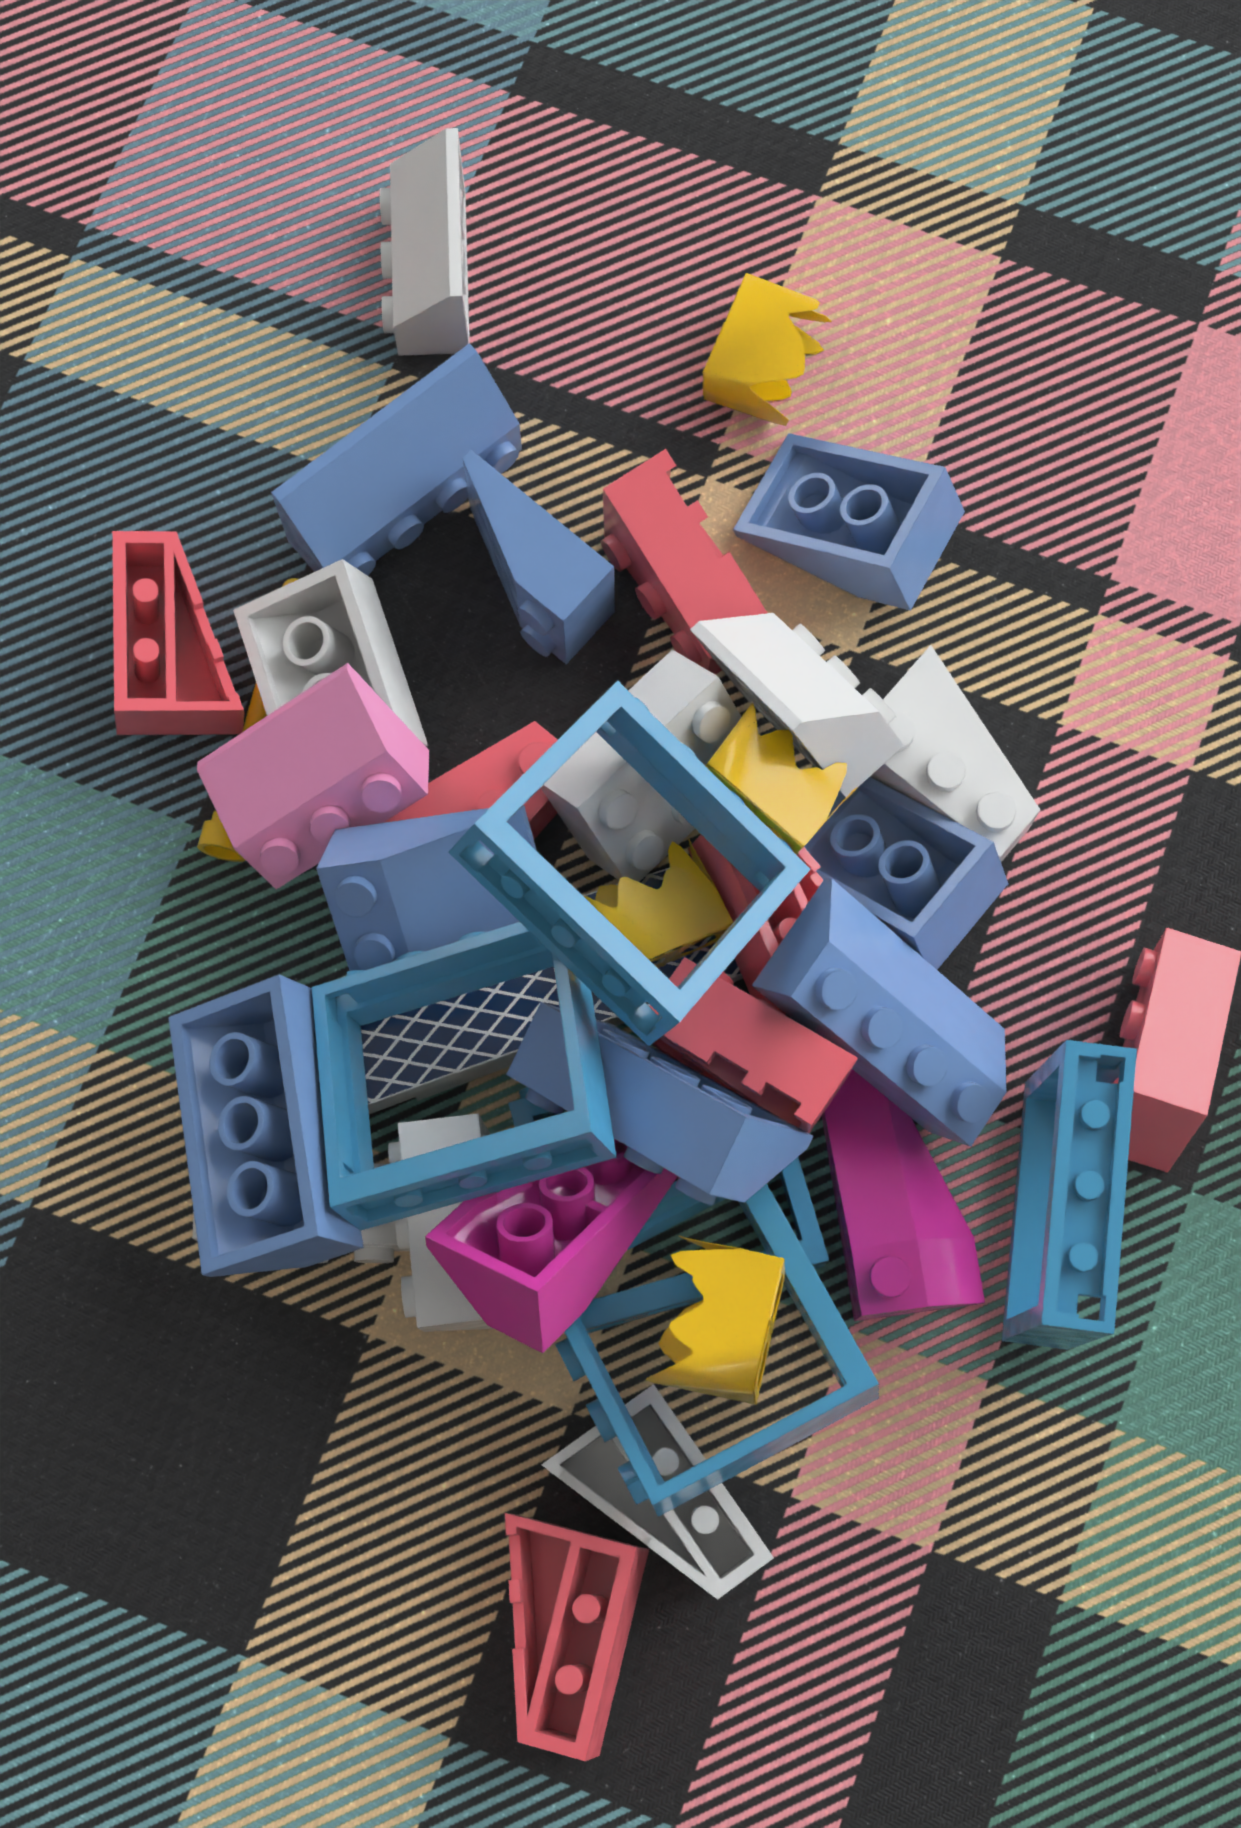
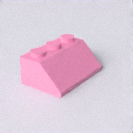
M347 663L198 761L197 771L233 848L277 890L320 862L335 829L383 823L428 795L429 750Z

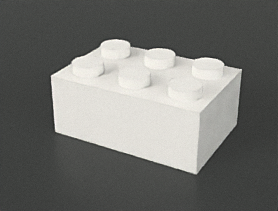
M671 650L628 690L634 697L642 701L649 709V712L682 744L688 746L704 765L707 764L741 719V715L719 677L674 650ZM597 732L541 787L586 856L618 880L626 876L640 882L668 855V848L672 841L679 845L695 829Z

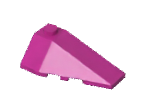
M852 1069L844 1084L822 1114L854 1322L984 1304L985 1298L974 1236L912 1118Z
M614 1139L617 1158L463 1201L425 1236L426 1247L486 1325L544 1353L587 1309L678 1176L665 1168L661 1174H656L635 1165L624 1157L628 1146Z

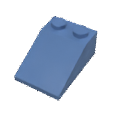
M788 433L733 531L738 538L859 598L911 611L965 511L946 467Z
M470 450L462 458L470 510L519 625L523 628L520 631L521 636L539 654L548 657L552 652L567 664L615 612L614 566L480 456Z
M871 777L865 780L836 809L804 846L821 866L817 873L823 880L825 878L833 879L936 970H938L1008 885L993 841ZM840 791L829 815L846 798Z
M523 805L507 823L536 850L525 806ZM489 808L335 829L316 869L350 971H365L396 961L399 956L408 952L428 951L457 942L460 937L468 933L489 932L520 922L448 853ZM480 840L479 842L494 856V853Z

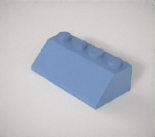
M470 343L271 492L288 542L314 572L343 559L368 576L373 571L379 558L394 547L402 549L411 544L423 531L424 524L439 512L448 513L458 508L468 498L462 458L470 450L475 452L500 474L509 469L516 461L519 451L522 450L520 424L478 352Z
M825 878L752 986L792 1020L858 1057L852 1069L925 1130L971 1147L1007 1093L1005 1029L831 878Z
M276 975L170 1016L169 1025L202 1275L214 1277L302 1268L364 1248L361 1231L330 1208L312 988L282 975Z
M540 1002L506 1075L529 1088L525 1096L528 1101L555 1114H561L564 1109L572 1111L574 1110L560 1008ZM596 1019L613 1137L628 1146L624 1157L630 1162L656 1174H661L664 1168L679 1177L675 1185L679 1191L702 1203L713 1205L717 1197L740 1202L747 1201L808 1148L813 1135L658 1049L648 1046L645 1042L622 1029Z

